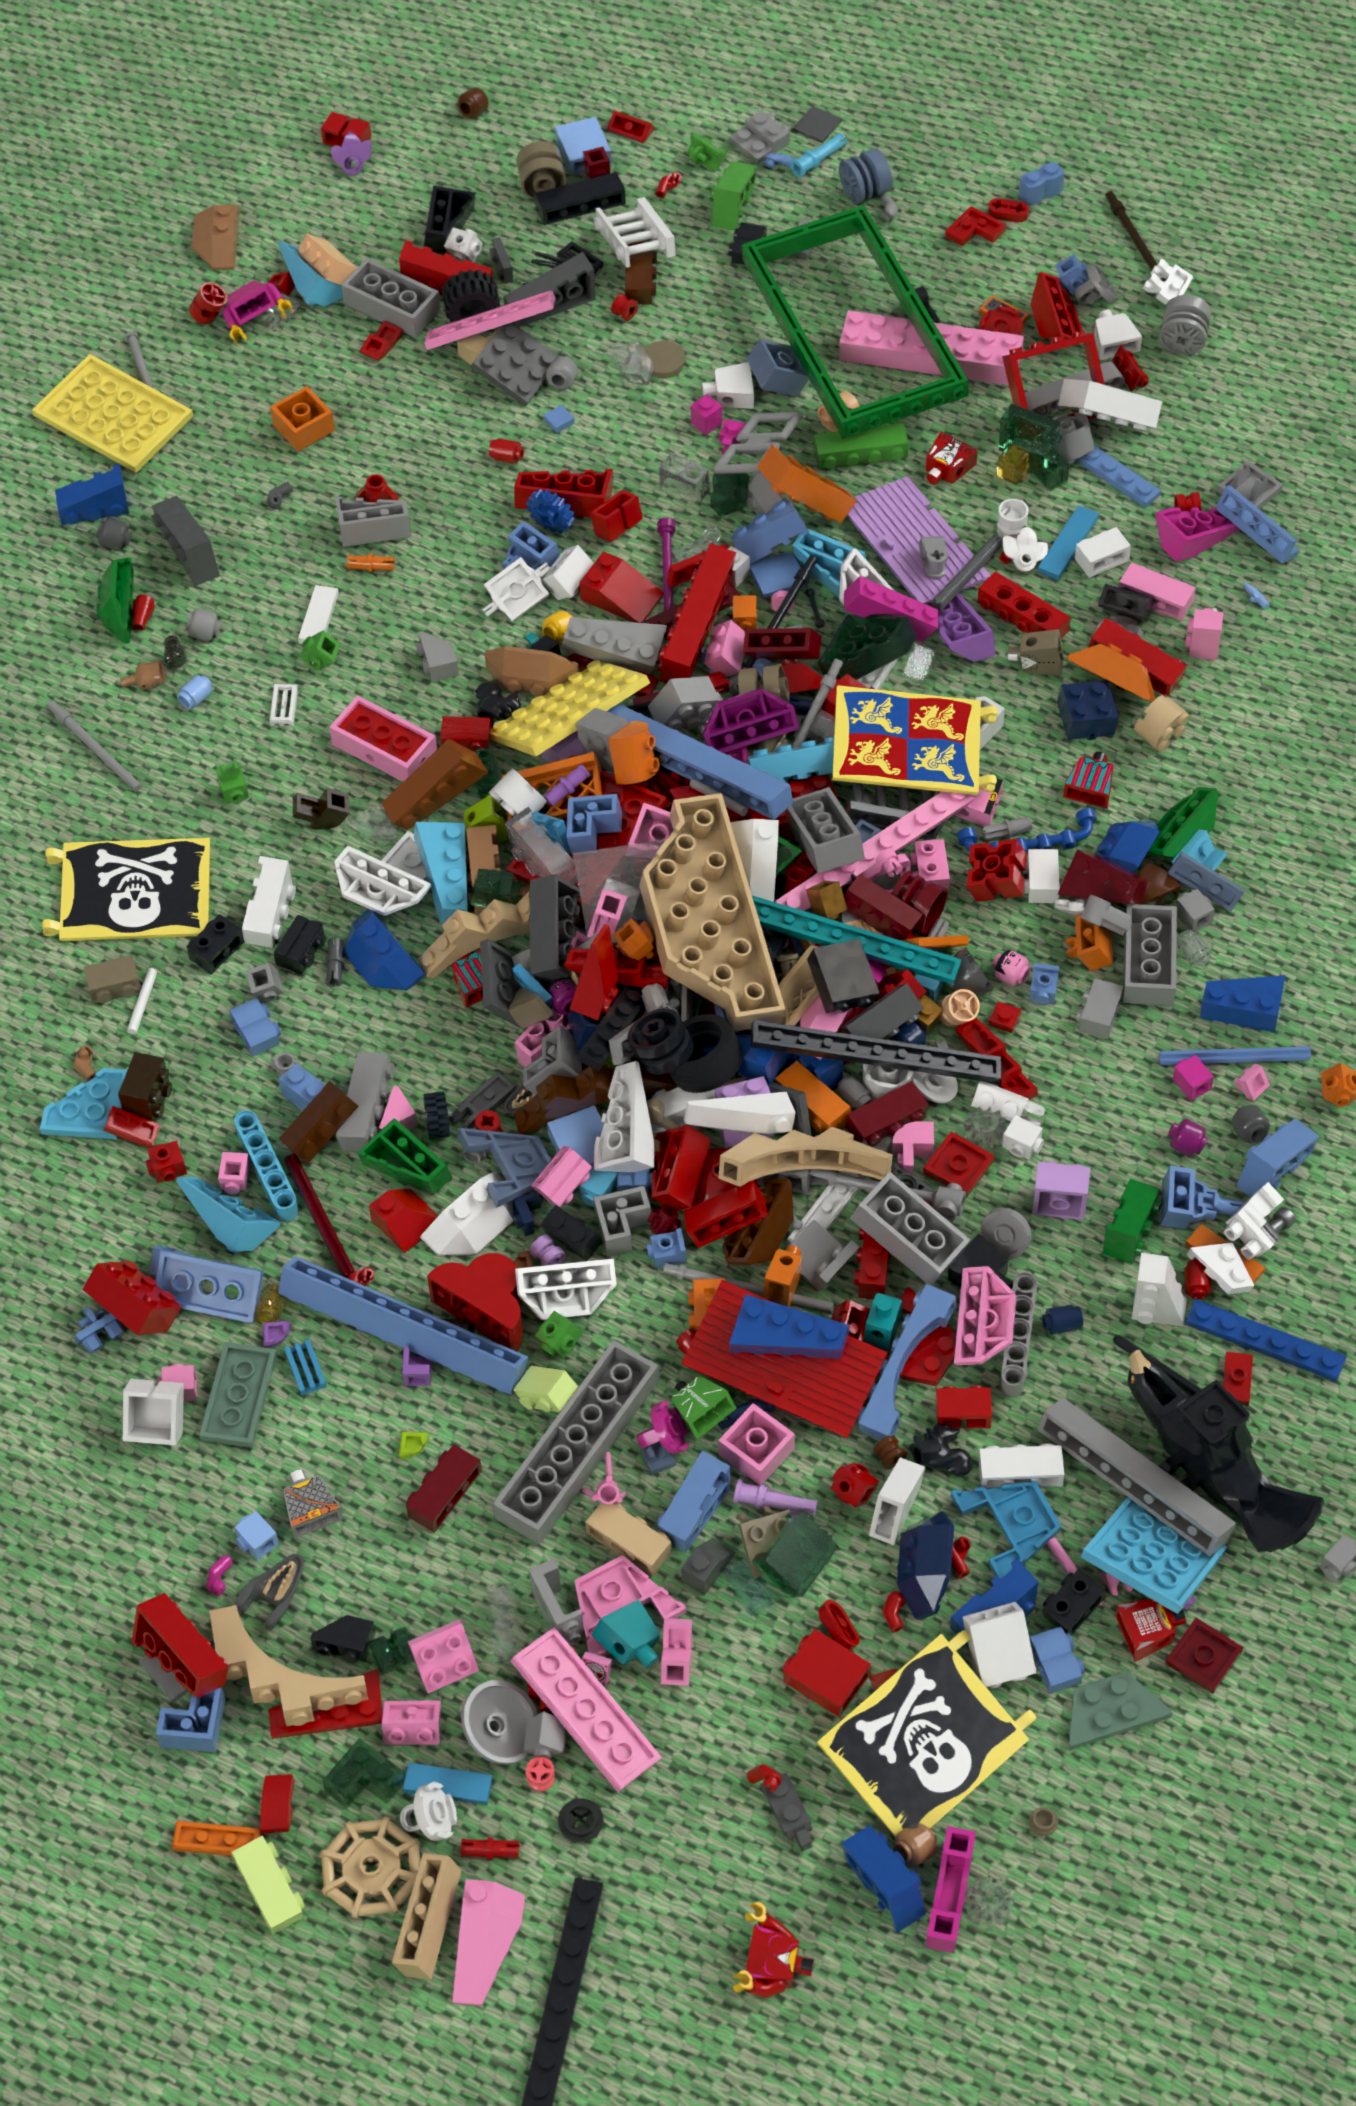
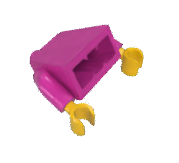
M254 280L228 295V303L223 308V316L228 328L231 330L230 336L236 344H238L236 339L239 336H242L245 341L247 339L242 329L238 326L271 307L278 305L283 318H286L285 310L294 312L290 301L284 300V297L272 283H260Z

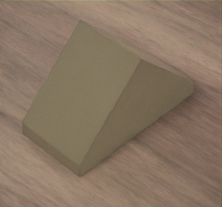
M522 987L517 991L508 1009V1012L522 1030L553 1015V1012L540 995Z

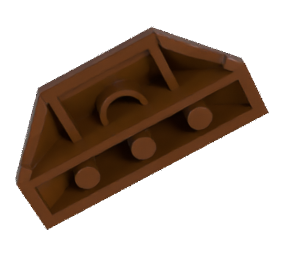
M768 1179L764 1183V1187L760 1190L765 1196L768 1217L728 1234L722 1245L728 1265H753L772 1261L776 1250L779 1249L794 1219L792 1184L789 1179Z

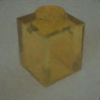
M1010 443L998 457L997 476L1017 485L1029 471L1030 452Z

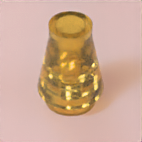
M276 1284L266 1286L265 1292L255 1309L257 1319L262 1323L277 1322V1319L281 1317L280 1294H278L279 1286Z

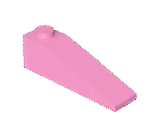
M466 1879L461 1912L453 2004L483 2005L497 1976V1972L507 1956L510 1945L522 1925L525 1894L496 1882Z

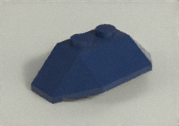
M943 1511L923 1518L901 1533L897 1585L914 1618L917 1620H922L938 1613L940 1608L939 1602L945 1594L951 1575L954 1525L947 1517L946 1512Z

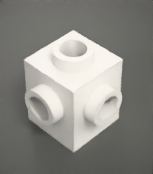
M453 227L444 248L460 262L464 260L474 262L481 252L483 243L477 238V233L470 229L463 231Z

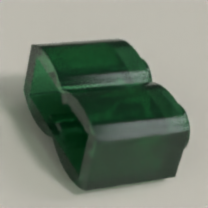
M714 473L711 508L720 517L745 508L748 498L746 492L749 482L748 473Z

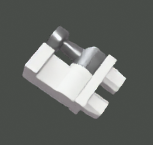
M1269 1182L1255 1191L1233 1216L1225 1222L1227 1227L1223 1234L1231 1241H1235L1238 1237L1245 1245L1240 1250L1247 1260L1255 1256L1258 1258L1269 1250L1279 1240V1231L1290 1228L1296 1221L1292 1211L1285 1207H1280L1274 1213V1221L1270 1224L1264 1218L1284 1200Z

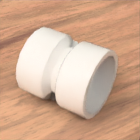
M1007 499L1000 504L997 524L999 537L1003 539L1004 536H1010L1017 539L1021 530L1027 527V504L1019 499Z

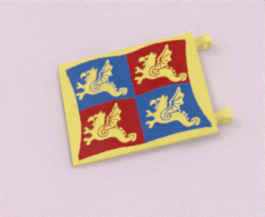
M837 685L832 780L978 795L979 788L986 792H993L997 783L996 776L985 775L979 777L980 719L988 723H994L998 714V708L996 706L981 708V700Z

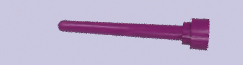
M661 518L657 522V532L662 537L664 611L673 607V587L671 588L667 583L669 566L672 565L671 537L676 531L675 521L671 518Z

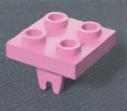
M459 1619L408 1641L427 1693H431L479 1671L464 1627Z

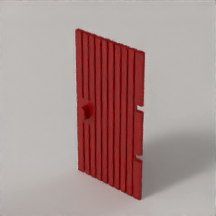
M721 1280L681 1365L848 1439L888 1352L848 1335L841 1359L806 1357V1355L781 1356V1354L764 1353V1355L751 1352L730 1353L729 1342L745 1294L767 1301L770 1300Z

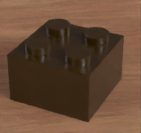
M134 1052L118 1093L123 1110L156 1122L157 1118L162 1117L164 1100L166 1097L169 1098L172 1092V1083L168 1077L169 1069H166L164 1058Z

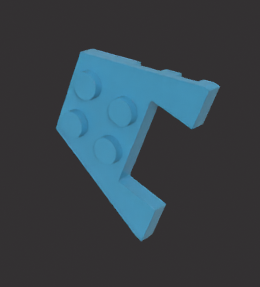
M1036 1481L1004 1484L999 1488L986 1489L985 1487H977L972 1491L961 1492V1489L951 1491V1498L961 1516L988 1506L1011 1546V1550L989 1559L988 1564L995 1577L998 1576L1000 1579L1013 1569L1010 1563L1016 1558L1024 1565L1050 1539L1061 1531L1062 1525Z

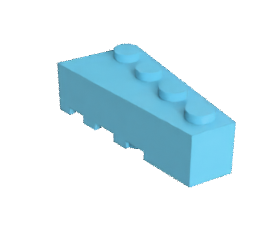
M834 736L825 738V743L816 744L815 740L801 742V747L792 748L791 744L777 747V751L769 753L767 749L755 750L753 755L749 756L750 766L766 772L781 781H788L787 779L790 778L792 780L811 777L813 774L824 775L832 773Z
M416 822L414 840L418 846L419 856L425 868L427 882L431 883L432 898L439 921L444 923L457 909L467 912L465 823Z

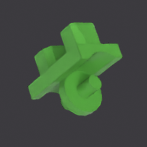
M696 133L692 134L690 138L691 144L687 150V154L691 156V162L694 164L701 163L713 172L719 170L720 163L725 161L727 151L722 147L717 148L712 145L711 140L707 137L702 138Z

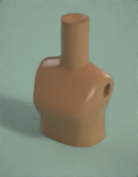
M160 660L152 663H141L137 666L135 674L121 678L120 682L122 687L137 683L138 687L142 690L154 689L159 684L166 682L165 669Z

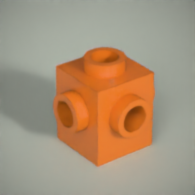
M1339 1063L1321 1072L1322 1095L1326 1101L1337 1107H1344L1356 1100V1071L1343 1063Z

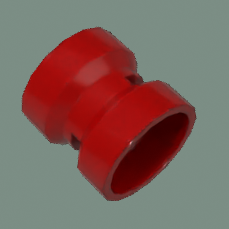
M1192 492L1187 496L1183 493L1175 494L1174 508H1180L1181 511H1190L1191 508H1198L1201 511L1199 492Z

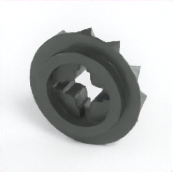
M578 1798L569 1801L562 1807L558 1815L560 1831L564 1838L572 1840L574 1844L576 1842L587 1844L589 1840L597 1838L603 1828V1813L600 1807L589 1799ZM574 1815L581 1819L587 1817L586 1824L588 1829L582 1825L574 1828L576 1825Z

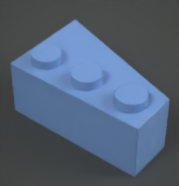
M787 499L786 501L781 500L774 504L772 510L768 513L757 515L748 526L737 528L733 532L734 535L731 536V539L737 550L750 557V564L773 553L772 549L783 543L786 546L791 543L790 538L799 533L805 536L809 534V531L791 501Z
M1296 1118L1287 1125L1285 1123L1282 1124L1275 1134L1267 1135L1259 1146L1254 1145L1247 1152V1162L1236 1187L1250 1197L1267 1182L1276 1189L1281 1184L1278 1181L1281 1176L1287 1172L1292 1173L1312 1154L1320 1136Z
M702 1450L680 1489L675 1494L667 1511L662 1512L657 1521L658 1530L664 1532L670 1538L672 1545L684 1552L688 1551L731 1490L730 1466Z

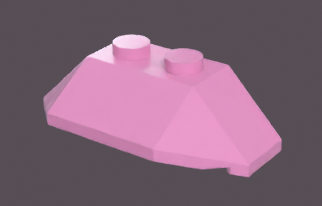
M989 1266L963 1268L954 1358L955 1365L982 1364L1012 1344L1016 1294Z

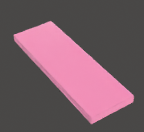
M550 290L428 330L424 342L426 349L429 350L554 308V293Z
M555 1627L510 1660L617 1792L624 1789L662 1758Z

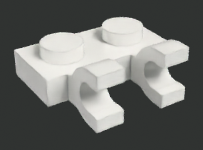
M1161 258L1157 266L1151 271L1149 281L1145 282L1142 289L1150 293H1158L1156 299L1166 305L1173 297L1184 295L1193 276L1176 264L1170 267Z

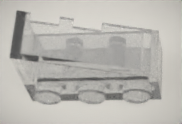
M529 807L505 823L513 847L511 852L517 861L520 862L522 860L531 875H537L539 878L556 874L572 884L581 879L576 863L557 841L554 843L545 834L547 828L543 824L538 826L535 823L532 815L533 812Z

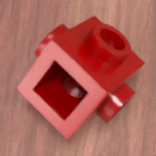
M177 1140L167 1144H158L154 1148L147 1149L149 1160H146L145 1163L149 1175H155L157 1184L170 1182L177 1177L187 1175Z
M851 1463L846 1466H840L833 1475L835 1481L830 1489L837 1494L839 1500L856 1508L869 1501L880 1481L869 1474L865 1466L859 1463Z

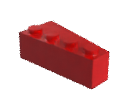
M405 240L399 256L400 274L439 291V295L443 293L442 288L445 286V282L451 280L450 277L452 275H458L460 271L481 270L482 273L486 272L490 277H493L492 268L468 260L460 262L453 255L445 253L442 256L433 253L432 248L423 246V249L412 246L413 242Z
M593 469L584 470V473L570 474V470H562L557 474H550L549 471L519 472L514 486L515 508L527 510L528 505L526 502L534 491L537 492L539 489L545 492L547 489L552 495L557 493L559 497L565 499L564 503L571 506L569 510L574 512L573 516L591 518L590 512L611 498L613 491V469H605L603 473H594Z
M163 1593L137 1605L131 1640L133 1645L136 1647L142 1645L145 1648L144 1652L150 1659L156 1657L161 1663V1668L166 1673L174 1672L176 1681L196 1698L225 1685L228 1671L226 1660L216 1653L209 1640L198 1632L194 1623L185 1617L175 1601H172L166 1593Z

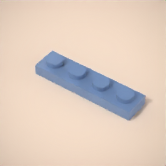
M1095 445L1092 453L1076 459L1079 464L1144 508L1148 507L1161 495L1160 489Z

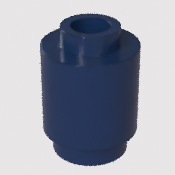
M1070 1304L1046 1309L1045 1314L1042 1315L1044 1329L1049 1330L1051 1335L1076 1331L1078 1327L1083 1326L1081 1308Z

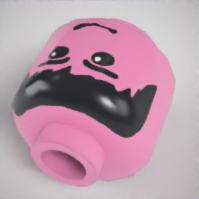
M1006 950L1003 954L998 953L992 963V967L995 968V978L1010 986H1016L1019 983L1023 984L1031 971L1028 959L1013 950Z

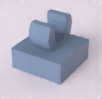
M661 1442L643 1449L641 1448L642 1457L651 1475L676 1466L673 1454L668 1452Z

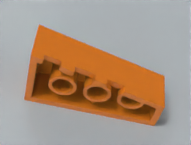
M771 445L757 465L758 470L772 484V490L780 495L786 493L787 497L796 504L804 503V506L813 513L816 511L821 512L820 515L830 522L834 519L842 523L857 502L846 489L825 476L822 478L812 468L804 467L789 454L785 457L779 451V448Z

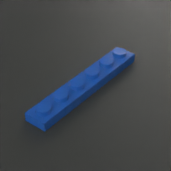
M1195 1299L1186 1319L1185 1325L1336 1382L1347 1357L1344 1354Z

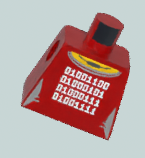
M1153 1599L1120 1603L1116 1607L1115 1617L1134 1662L1172 1644L1176 1634L1174 1627L1186 1624V1617L1182 1609L1178 1614L1173 1611H1167L1163 1605Z

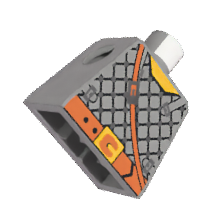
M296 1470L289 1475L292 1485L283 1489L294 1539L343 1520L338 1502L320 1476L307 1479L303 1470Z

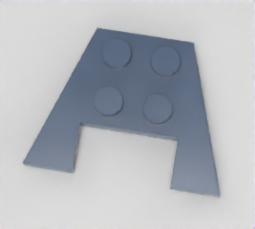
M467 1128L458 1129L457 1136L466 1153L490 1150L506 1181L492 1182L487 1185L486 1190L496 1208L535 1190L531 1184L551 1161L538 1136Z

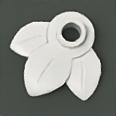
M1029 527L1023 528L1018 534L1017 539L1004 536L1002 540L1005 555L1013 559V563L1019 571H1031L1036 563L1043 560L1047 555V543L1037 542L1035 532ZM1022 557L1028 558L1029 562H1024Z

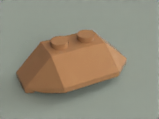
M214 205L195 214L192 249L213 270H235L240 205Z
M511 646L485 650L486 669L504 690L511 692L532 693L536 696L545 695L550 692L551 687L557 684H564L569 681V676L579 672L578 663L569 661L565 657L553 652Z

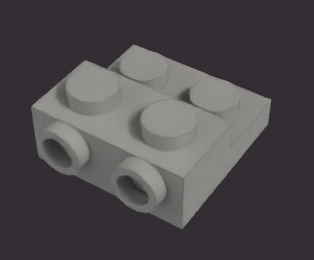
M761 110L746 119L745 127L729 136V142L756 164H759L766 159L765 156L768 153H777L789 145L790 131L785 124L779 125L771 113L765 114Z

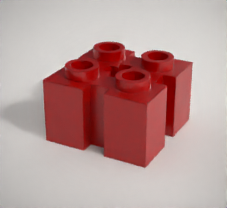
M1017 838L998 841V846L992 847L989 842L970 845L969 863L974 869L968 870L966 887L976 901L995 900L997 894H1002L1004 898L1023 896L1025 879L1021 872L1026 871L1027 853Z

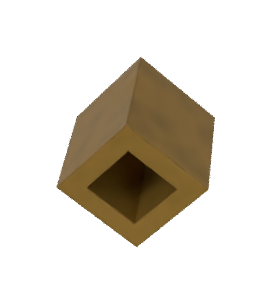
M823 881L806 889L813 914L834 920L839 917V913L848 910L839 881Z
M924 994L919 999L924 1009L918 1012L920 1017L915 1021L924 1027L927 1035L939 1023L944 1009Z

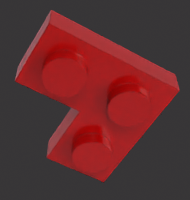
M970 206L945 231V237L961 246H964L975 234L994 243L1006 231V224Z

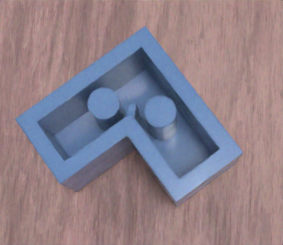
M617 794L568 798L566 838L572 855L596 853L598 833L622 831V809Z
M222 1687L199 1698L191 1695L189 1710L161 1708L156 1730L160 1748L216 1752L225 1706Z

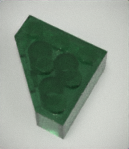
M847 614L817 664L824 676V674L827 675L834 659H838L843 664L836 679L840 680L844 675L849 674L857 680L907 654L917 636L907 616L870 615L862 618L855 614Z

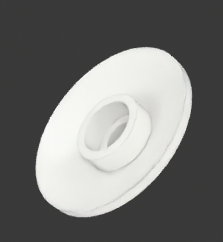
M914 1071L912 1081L925 1098L937 1103H947L956 1096L958 1084L955 1077Z

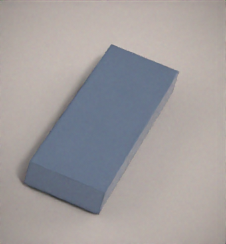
M1182 851L1167 873L1194 890L1198 888L1203 895L1230 912L1245 891L1242 887Z

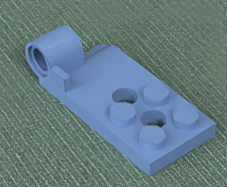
M153 1246L149 1273L156 1275V1285L162 1290L171 1293L175 1297V1301L182 1306V1309L248 1323L255 1322L264 1270L192 1256L191 1253L181 1252L170 1247ZM205 1279L212 1281L214 1285V1290L211 1294L204 1292L202 1289V1282ZM230 1284L235 1285L239 1290V1296L236 1299L230 1298L227 1294V1287Z

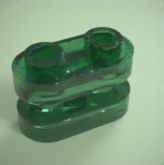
M486 748L474 751L489 772L475 782L481 800L502 779L495 754Z

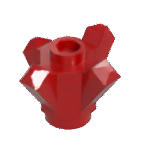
M379 474L370 475L365 485L355 496V500L356 498H363L366 502L377 503V499H399L387 485L383 476Z

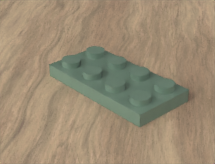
M224 1342L199 1434L200 1441L253 1448L277 1357L276 1349Z

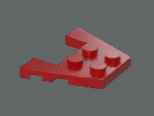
M909 1287L906 1288L899 1298L902 1300L903 1313L906 1315L908 1313L912 1314L915 1308L913 1302L916 1293ZM948 1325L946 1328L940 1326L932 1331L913 1350L903 1367L900 1377L903 1380L937 1387L954 1361L957 1335Z

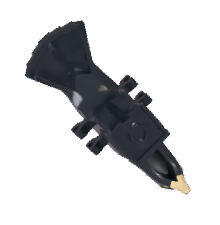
M1140 1350L1133 1351L1129 1357L1128 1386L1153 1429L1157 1430L1163 1448L1171 1456L1164 1460L1159 1467L1171 1476L1179 1467H1182L1189 1476L1180 1482L1192 1491L1200 1486L1208 1496L1227 1507L1240 1520L1248 1539L1258 1552L1271 1553L1278 1549L1283 1550L1293 1544L1296 1545L1304 1539L1321 1515L1324 1499L1323 1497L1274 1486L1269 1482L1259 1469L1251 1453V1444L1254 1440L1246 1426L1250 1413L1231 1393L1227 1392L1217 1380L1190 1398L1162 1369L1150 1363Z

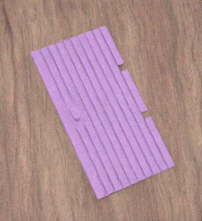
M908 476L854 497L857 502L847 517L909 594L926 605L932 603L941 590L974 556L963 542L955 544L960 538L935 508L926 509L931 506V503ZM944 536L948 554L947 561L944 563L946 572L944 577L932 579L925 574L923 561L920 557V538ZM982 567L960 591L986 581L991 575Z

